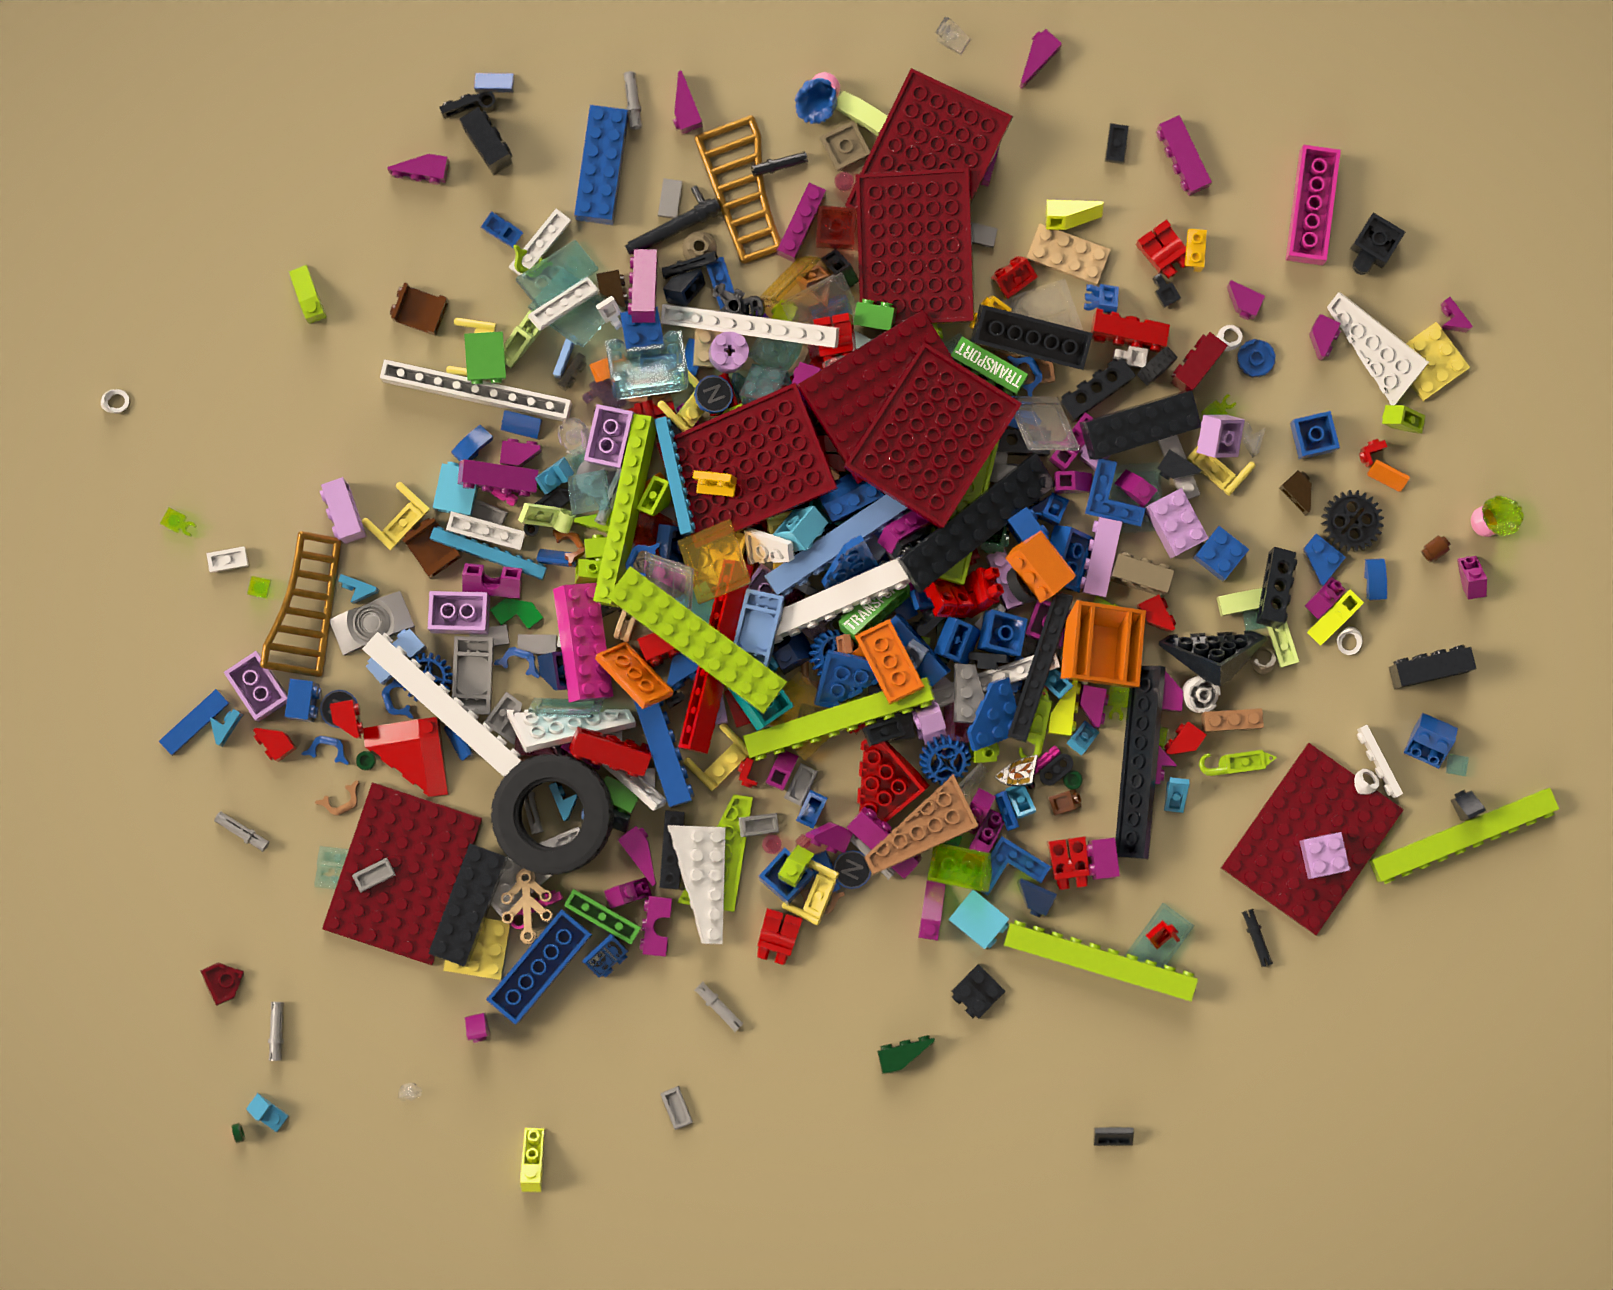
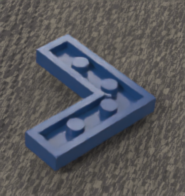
M1104 458L1098 459L1085 514L1141 527L1145 507L1109 499L1117 461Z
M1001 836L971 886L988 896L1008 863L1039 883H1042L1051 866Z

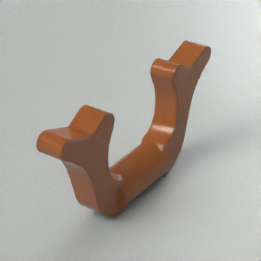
M555 529L553 530L552 535L556 537L557 543L569 539L574 542L578 549L573 553H565V559L568 560V565L571 567L573 562L585 553V546L580 539V535L575 532L562 533Z

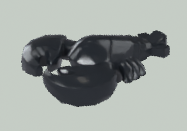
M724 283L716 285L713 289L714 293L712 295L714 297L719 296L725 304L721 308V312L749 315L751 311L752 316H756V311H758L757 317H763L765 303L759 296H750L743 299L744 292L736 289L734 294L726 291Z

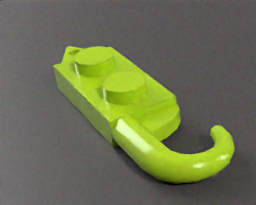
M1046 687L1043 690L1046 694L1042 693L1027 739L1030 743L1035 744L1033 755H1038V758L1042 754L1053 702L1050 700ZM1020 747V748H1019V755H1020V757H1021V758L1029 757V756H1026V755L1023 753V748Z
M1263 750L1226 754L1219 759L1218 768L1209 769L1204 763L1211 756L1208 753L1201 757L1199 767L1207 776L1266 769V766L1277 757L1263 752Z

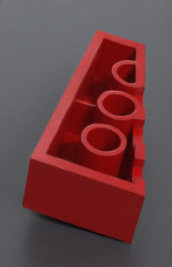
M1097 308L1093 316L1091 333H1093L1092 339L1098 343L1110 341L1113 342V345L1117 346L1128 344L1133 347H1147L1153 352H1160L1167 347L1170 324L1148 319L1140 322V319L1135 316L1122 318L1117 312L1104 314L1103 309Z
M581 727L576 728L569 747L573 757L577 759H590L596 765L605 764L615 771H620L621 769L634 777H638V775L644 777L652 756L648 744L642 743L639 746L634 740L626 739L623 742L614 735L609 734L606 737H602L603 734L598 731Z

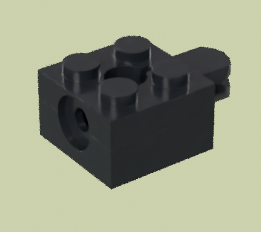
M1373 212L1350 248L1358 254L1352 266L1354 272L1359 275H1365L1374 264L1383 268L1406 232Z

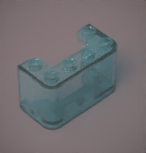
M681 331L667 332L663 336V344H652L650 346L632 347L629 349H625V344L622 340L615 338L605 341L613 397L626 399L677 392L688 387V368Z

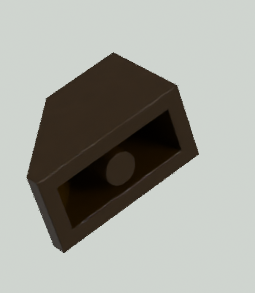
M1297 470L1279 489L1306 515L1311 511L1312 483L1305 472Z

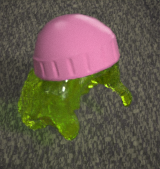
M1496 495L1486 500L1482 507L1472 513L1470 519L1471 526L1479 536L1490 537L1495 534L1500 536L1517 532L1518 527L1521 526L1524 520V513L1521 511L1522 507L1518 506L1517 501L1506 496Z

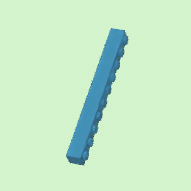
M664 416L654 420L680 534L686 536L695 533L694 529L696 527L695 523L692 522L693 514L689 509L688 492L684 487L685 479L681 474L683 470L678 461L680 457L676 452L677 444L673 439L675 435L673 430H671L672 422L671 419Z
M438 526L433 528L430 536L432 541L454 549L456 548L462 552L504 567L522 568V573L540 580L544 579L547 571L544 564H535L533 560H524L522 556H513L508 551L502 552L497 547L491 548L486 543H477L478 541L475 539H466L467 537L464 535H455V533L444 531V528Z

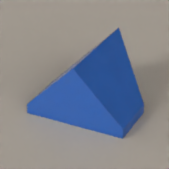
M1052 492L1050 496L1028 509H1032L1038 519L1053 526L1059 525L1069 500Z

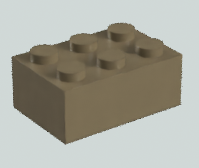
M1126 552L1118 554L1112 567L1110 581L1154 595H1160L1161 597L1168 593L1174 570H1170V566L1165 564L1157 566L1152 564L1151 560L1145 558L1138 560L1133 558L1134 555Z

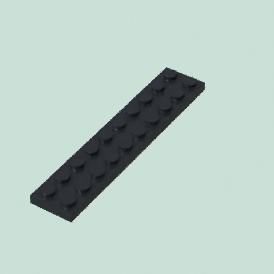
M1037 453L1032 454L950 518L943 529H936L897 560L917 592H922L1008 524V519L1024 508H1028L1055 486V482Z
M1141 666L1140 686L1129 688L1115 838L1117 857L1149 859L1166 670L1164 666Z

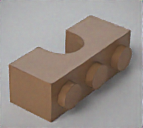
M1262 708L1212 711L1201 714L1204 733L1264 728Z

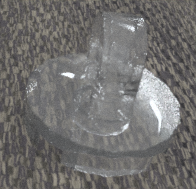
M576 417L563 420L562 425L558 427V439L560 445H564L567 449L565 451L567 454L578 456L586 452L591 426H586Z

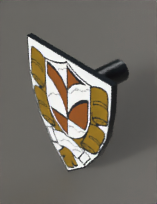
M1038 755L1025 757L1009 764L995 778L1007 786L1027 785L1029 789L1035 788L1036 785L1033 780Z

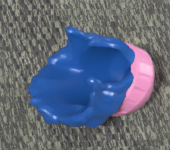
M826 72L819 73L812 80L805 81L794 99L796 102L795 108L798 117L803 119L805 123L820 124L821 121L825 122L826 119L832 116L833 111L837 107V96L840 93V84L834 75Z

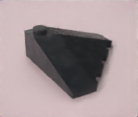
M1244 631V634L1232 635V632H1217V636H1205V633H1192L1190 637L1178 638V634H1171L1159 641V646L1205 681L1216 686H1222L1231 680L1267 641V636L1254 631Z

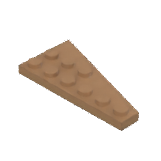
M954 774L864 857L872 875L978 828L975 817Z

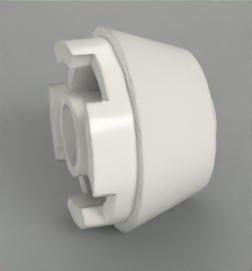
M1200 676L1187 680L1182 688L1183 699L1187 707L1197 713L1213 710L1216 707L1218 696L1221 695L1219 686L1205 681Z

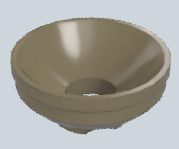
M698 231L691 233L683 243V254L686 260L712 251L717 253L715 240L706 232ZM697 241H702L705 244V248L702 251H696L694 244Z
M799 345L791 354L784 366V374L793 376L794 370L800 362L806 364L811 362L809 350L805 345Z

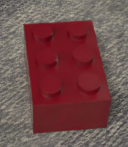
M1211 332L1207 336L1203 334L1194 346L1196 350L1191 349L1182 361L1185 364H1179L1171 375L1173 378L1171 384L1180 391H1193L1228 345Z

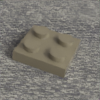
M854 120L820 137L837 172L868 157L870 154V150Z

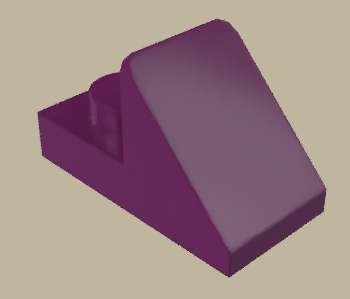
M1448 297L1440 304L1443 314L1451 318L1441 329L1466 333L1473 327L1451 297Z
M1160 746L1158 749L1155 785H1160V782L1164 781L1165 771L1161 769L1162 766H1177Z

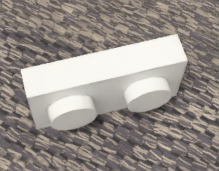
M246 547L207 553L210 573L249 566Z

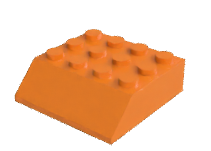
M1077 600L1065 623L1061 679L1126 688L1139 687L1146 610Z

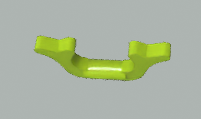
M517 245L513 246L516 253L514 267L517 272L530 278H537L544 269L553 266V263L539 258L537 268L531 270L522 265V259L527 250L521 249Z

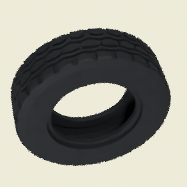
M545 754L527 759L516 765L504 776L494 794L495 797L491 806V823L493 824L494 836H496L497 842L504 853L514 863L528 871L538 874L556 875L572 872L584 867L597 857L611 835L614 823V806L608 786H606L605 781L591 766L574 757ZM550 781L560 782L572 788L579 796L584 810L583 824L579 833L569 843L560 847H547L533 840L527 833L522 820L523 804L529 793L540 784Z

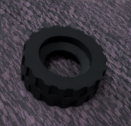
M1167 346L1153 357L1137 373V376L1148 386L1164 373L1178 357Z

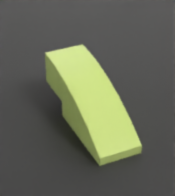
M842 91L837 98V107L835 109L852 121L854 120L862 128L865 127L875 135H879L887 115L848 92Z
M529 310L520 325L516 326L504 344L505 364L510 368L516 364L541 332L528 318V315L534 310Z
M1262 588L1217 597L1221 617L1257 610L1259 608Z

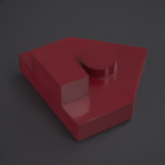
M219 962L200 970L216 1006L235 997L244 971Z

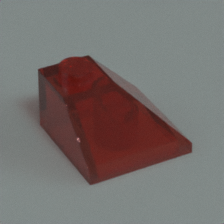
M639 511L632 545H655L659 524L678 526V522L661 513L651 516ZM657 548L655 550V555L660 556L659 550Z

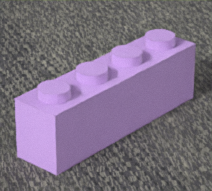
M1099 517L1098 521L1094 520L1092 532H1095L1094 540L1090 539L1088 546L1091 554L1090 558H1086L1084 569L1087 570L1086 577H1082L1080 588H1083L1082 593L1106 597L1122 522Z

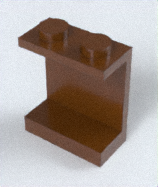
M404 282L403 287L400 286L397 291L396 297H398L396 305L393 304L390 310L392 320L436 336L449 303L448 298L442 295L437 297L420 291Z
M434 517L422 521L418 529H411L404 535L405 538L402 539L430 579L462 557L456 548L454 549L430 540L433 528L440 527Z

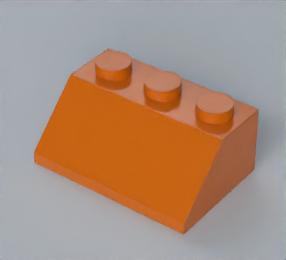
M1042 531L1037 532L1012 548L1006 556V560L1040 603L1055 595L1076 577V574Z

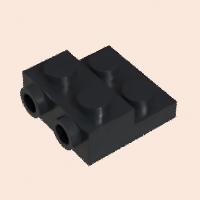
M977 964L951 990L953 993L951 997L959 1005L963 1003L967 1007L965 1011L971 1018L976 1016L979 1019L1006 991Z

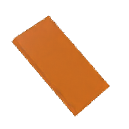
M890 619L855 636L889 705L924 688Z
M627 642L596 654L595 660L642 709L673 695L674 691Z

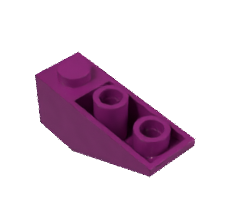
M426 154L388 166L387 170L394 178L402 179L404 176L410 177L413 181L421 182L422 180H428L431 184L440 185V182L446 183L449 159L447 156Z
M990 808L961 863L979 871L1004 825L1000 813Z

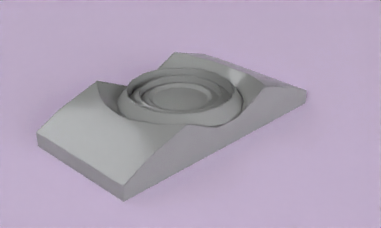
M401 591L378 598L366 605L348 610L330 619V624L343 655L363 648L377 632L381 635L385 632L391 637L404 629L408 630L415 627Z
M454 636L452 699L457 697L464 703L462 708L467 712L471 710L475 714H490L493 638Z

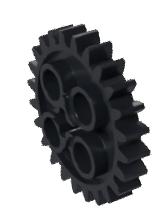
M1349 490L1347 496L1342 491L1340 498L1335 495L1333 497L1335 502L1329 500L1327 503L1330 507H1324L1323 509L1327 514L1321 516L1323 519H1326L1321 525L1327 527L1323 533L1329 532L1330 534L1326 539L1333 538L1332 545L1339 543V550L1346 546V552L1351 547L1354 552H1357L1358 546L1362 551L1365 550V544L1368 547L1372 546L1370 540L1376 542L1378 539L1375 535L1382 534L1378 528L1384 527L1383 524L1379 523L1384 517L1378 515L1382 509L1376 510L1375 508L1379 503L1372 504L1373 497L1366 499V492L1359 496V490L1354 495ZM1348 503H1352L1355 506V512L1348 511ZM1360 508H1363V512L1354 521L1355 523L1348 528L1345 534H1342V530L1349 524L1350 519L1358 513ZM1363 515L1370 518V524L1362 522ZM1335 518L1343 520L1342 527L1335 524ZM1350 530L1357 531V539H1353L1350 536Z

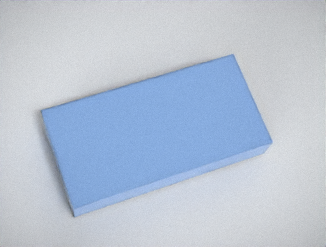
M566 338L553 372L555 378L562 379L574 347V343L570 339Z

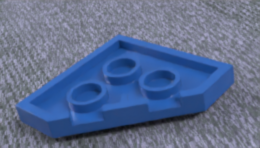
M862 535L850 539L849 542L843 545L821 581L825 589L879 566Z
M828 650L814 705L832 708L840 705L842 701L848 698L851 699L863 692V689L868 686L877 684L878 681L866 658Z
M1004 677L988 684L985 698L983 701L981 700L975 713V720L967 730L971 750L976 751L1009 738L1008 733L1017 709L1009 677Z

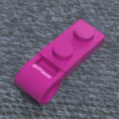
M556 890L550 891L552 899L549 902H543L538 900V898H535V900L545 908L564 898L560 891L556 893ZM549 893L545 894L546 898L544 900L549 898ZM531 907V913L536 912V911ZM523 909L517 915H523ZM514 917L511 925L516 929H524V924L521 926L516 925Z

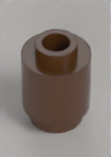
M1438 535L1423 546L1424 549L1421 550V553L1431 563L1433 560L1437 561L1450 551L1449 546L1451 544L1445 536L1440 537Z

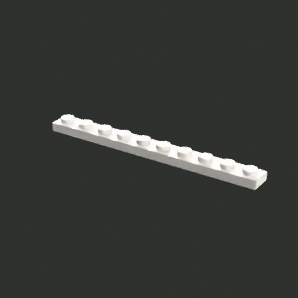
M662 304L661 323L720 332L730 331L741 335L833 348L838 347L839 328Z

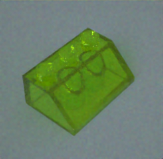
M941 844L933 848L927 880L989 892L992 877L990 853L947 844Z

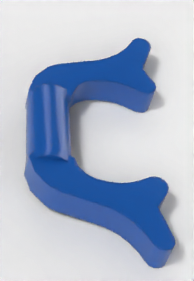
M1008 356V360L1015 367L1022 363H1027L1035 375V381L1024 385L1023 388L1027 390L1028 397L1032 398L1033 390L1043 378L1036 361L1032 357L1013 358Z
M660 544L634 546L626 561V570L630 566L633 568V564L641 551H646L654 557L655 550Z
M516 647L509 648L502 658L494 662V665H502L504 668H507L510 656L521 657L529 662V669L526 671V675L532 674L536 678L540 677V673L536 669L533 653Z
M394 679L382 691L386 710L392 715H405L413 719L414 717L410 713L409 705L399 710L393 706L390 691L396 687H403Z
M318 736L314 739L311 747L302 752L304 756L311 755L313 758H316V748L319 744L332 745L338 749V755L334 761L336 763L349 764L344 755L343 743L336 738Z

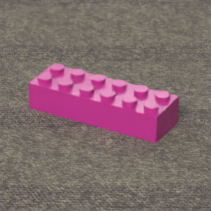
M1303 145L1299 151L1286 261L1322 266L1327 261L1341 153L1339 149Z
M597 583L562 585L553 589L569 703L604 700L613 697L611 675L595 660L596 654L607 650L601 605L593 601Z

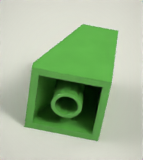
M503 332L464 334L467 381H471L473 385L483 384L484 380H491V383H502V379H506Z

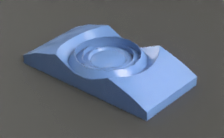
M746 589L734 643L768 668L774 650L776 633L782 617L784 596Z

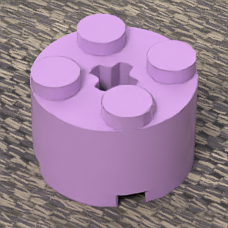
M730 331L717 335L709 348L711 364L722 373H734L739 370L746 362L749 354L745 338L736 332ZM727 349L733 352L731 356H728V353L725 352Z

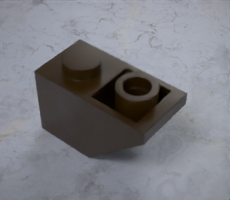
M619 270L596 274L601 297L607 299L612 296L619 309L626 311V305L629 301L627 293L623 294L622 286H626L624 275H620Z

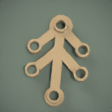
M524 868L516 875L517 883L501 896V901L509 905L513 902V897L522 889L523 896L509 912L503 913L502 921L506 924H511L514 921V917L523 908L524 930L521 932L520 938L522 942L530 945L537 939L536 932L532 930L531 907L540 914L543 921L548 922L553 918L550 910L542 907L531 897L530 888L540 895V899L543 902H549L552 899V894L535 882L536 876L534 872ZM523 875L529 876L528 881L522 880ZM549 893V898L544 900L542 895ZM506 895L510 896L509 902L504 901ZM545 912L550 913V917L548 919L543 918V914ZM511 915V920L505 921V916ZM526 933H531L532 935L529 940L525 939Z

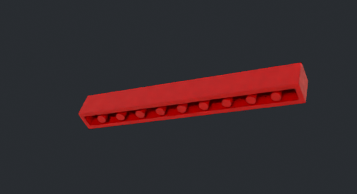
M724 560L708 624L734 642L746 589H748L752 577L753 566L736 560ZM699 666L678 747L697 753L708 754L725 685Z

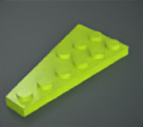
M734 794L717 826L725 827L724 911H735L746 837L740 836L739 818L750 816L753 797ZM686 888L677 903L690 905V898Z

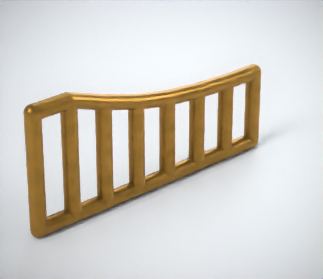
M750 115L696 135L694 140L741 263H748L777 252L781 239L770 210L763 174L756 177L750 174L723 185L719 184L716 176L754 161L755 164L762 163L761 133L754 116ZM749 124L752 135L708 151L706 150L704 140ZM754 142L753 154L713 168L710 161L711 157ZM757 181V192L726 203L723 192ZM760 199L762 210L735 220L732 219L730 209ZM765 217L768 225L767 228L739 237L736 227ZM771 234L774 245L746 255L743 244Z
M304 531L298 532L287 591L280 611L263 644L260 661L261 668L313 677L322 676L341 548V540H338V538ZM311 540L332 544V556L303 551L304 541ZM302 558L330 563L329 575L300 570ZM298 577L328 582L326 593L295 588ZM293 596L325 601L324 612L289 606ZM286 614L322 620L321 631L281 624ZM278 632L320 639L318 650L272 642ZM270 650L317 658L316 668L269 662Z

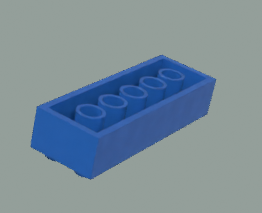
M590 105L574 213L576 221L607 225L614 224L629 118L627 109Z
M663 700L645 709H642L634 701L669 807L672 809L693 802L692 797L695 795L691 784L687 785L685 780L689 778L685 766L681 767L679 762L683 760L680 750L675 748L673 742H676L672 729L669 730L667 724H670L666 711L663 712L661 708L664 705Z
M561 909L486 1000L517 1025L593 934L566 911Z

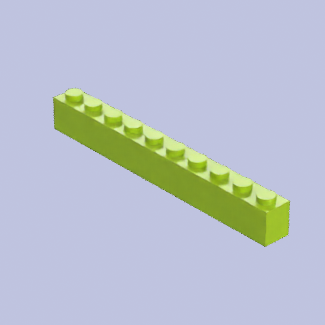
M633 414L593 601L601 605L619 608L607 596L627 571L625 567L626 561L631 553L639 516V510L636 507L644 493L657 433L655 420L652 416Z
M929 678L921 679L924 685L923 689L889 705L882 691L744 735L743 738L749 757L759 761L767 758L766 755L774 753V755L784 753L785 748L792 747V749L803 747V743L810 741L812 744L821 741V737L826 735L831 738L840 735L839 731L847 729V732L858 729V725L864 723L866 726L877 723L876 719L884 718V720L894 718L895 713L901 711L902 714L913 712V708L917 706L921 708L929 707L932 705L931 702L936 701Z
M1546 788L1374 858L1369 863L1377 882L1383 881L1384 884L1394 881V877L1399 874L1404 877L1412 874V869L1419 867L1421 870L1431 866V861L1436 859L1438 862L1449 858L1448 854L1455 852V855L1466 851L1465 847L1470 845L1473 848L1484 844L1483 840L1490 838L1491 841L1502 837L1501 833L1508 830V833H1512L1520 829L1519 825L1525 823L1526 826L1536 823V818L1541 816L1544 819L1555 815L1554 811L1558 810L1559 807L1551 788Z
M1015 920L1014 923L1010 922L1004 946L1192 1002L1198 981L1194 977V973L1184 970L1183 974L1175 972L1176 968L1164 965V968L1156 966L1157 962L1148 959L1145 962L1138 961L1137 956L1127 954L1126 957L1119 955L1120 951L1108 948V951L1101 950L1100 945L1091 942L1089 946L1081 944L1082 940L1078 938L1064 939V934L1052 931V934L1044 933V928L1033 926V929L1025 927L1026 923Z

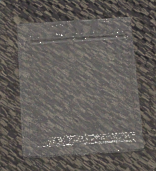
M842 272L814 284L781 303L789 321L814 324L813 319L828 316L832 318L833 315L850 313L853 316L854 322L856 302ZM799 343L800 345H805L808 348V350L817 346L812 344Z
M1065 279L1001 300L1012 309L1011 312L1083 330Z
M1011 396L1022 403L1014 418L1028 450L1079 451L1080 447L1058 397Z
M646 552L644 560L645 577L692 611L694 568Z

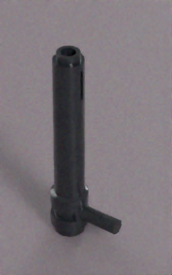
M693 186L691 191L698 204L692 210L628 241V244L625 245L629 255H634V249H648L699 222L707 221L711 216H717L721 212V208L716 198L705 200L698 186Z

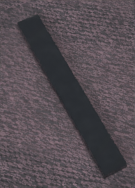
M1059 591L1053 595L1008 733L1009 738L1027 742L1074 596Z

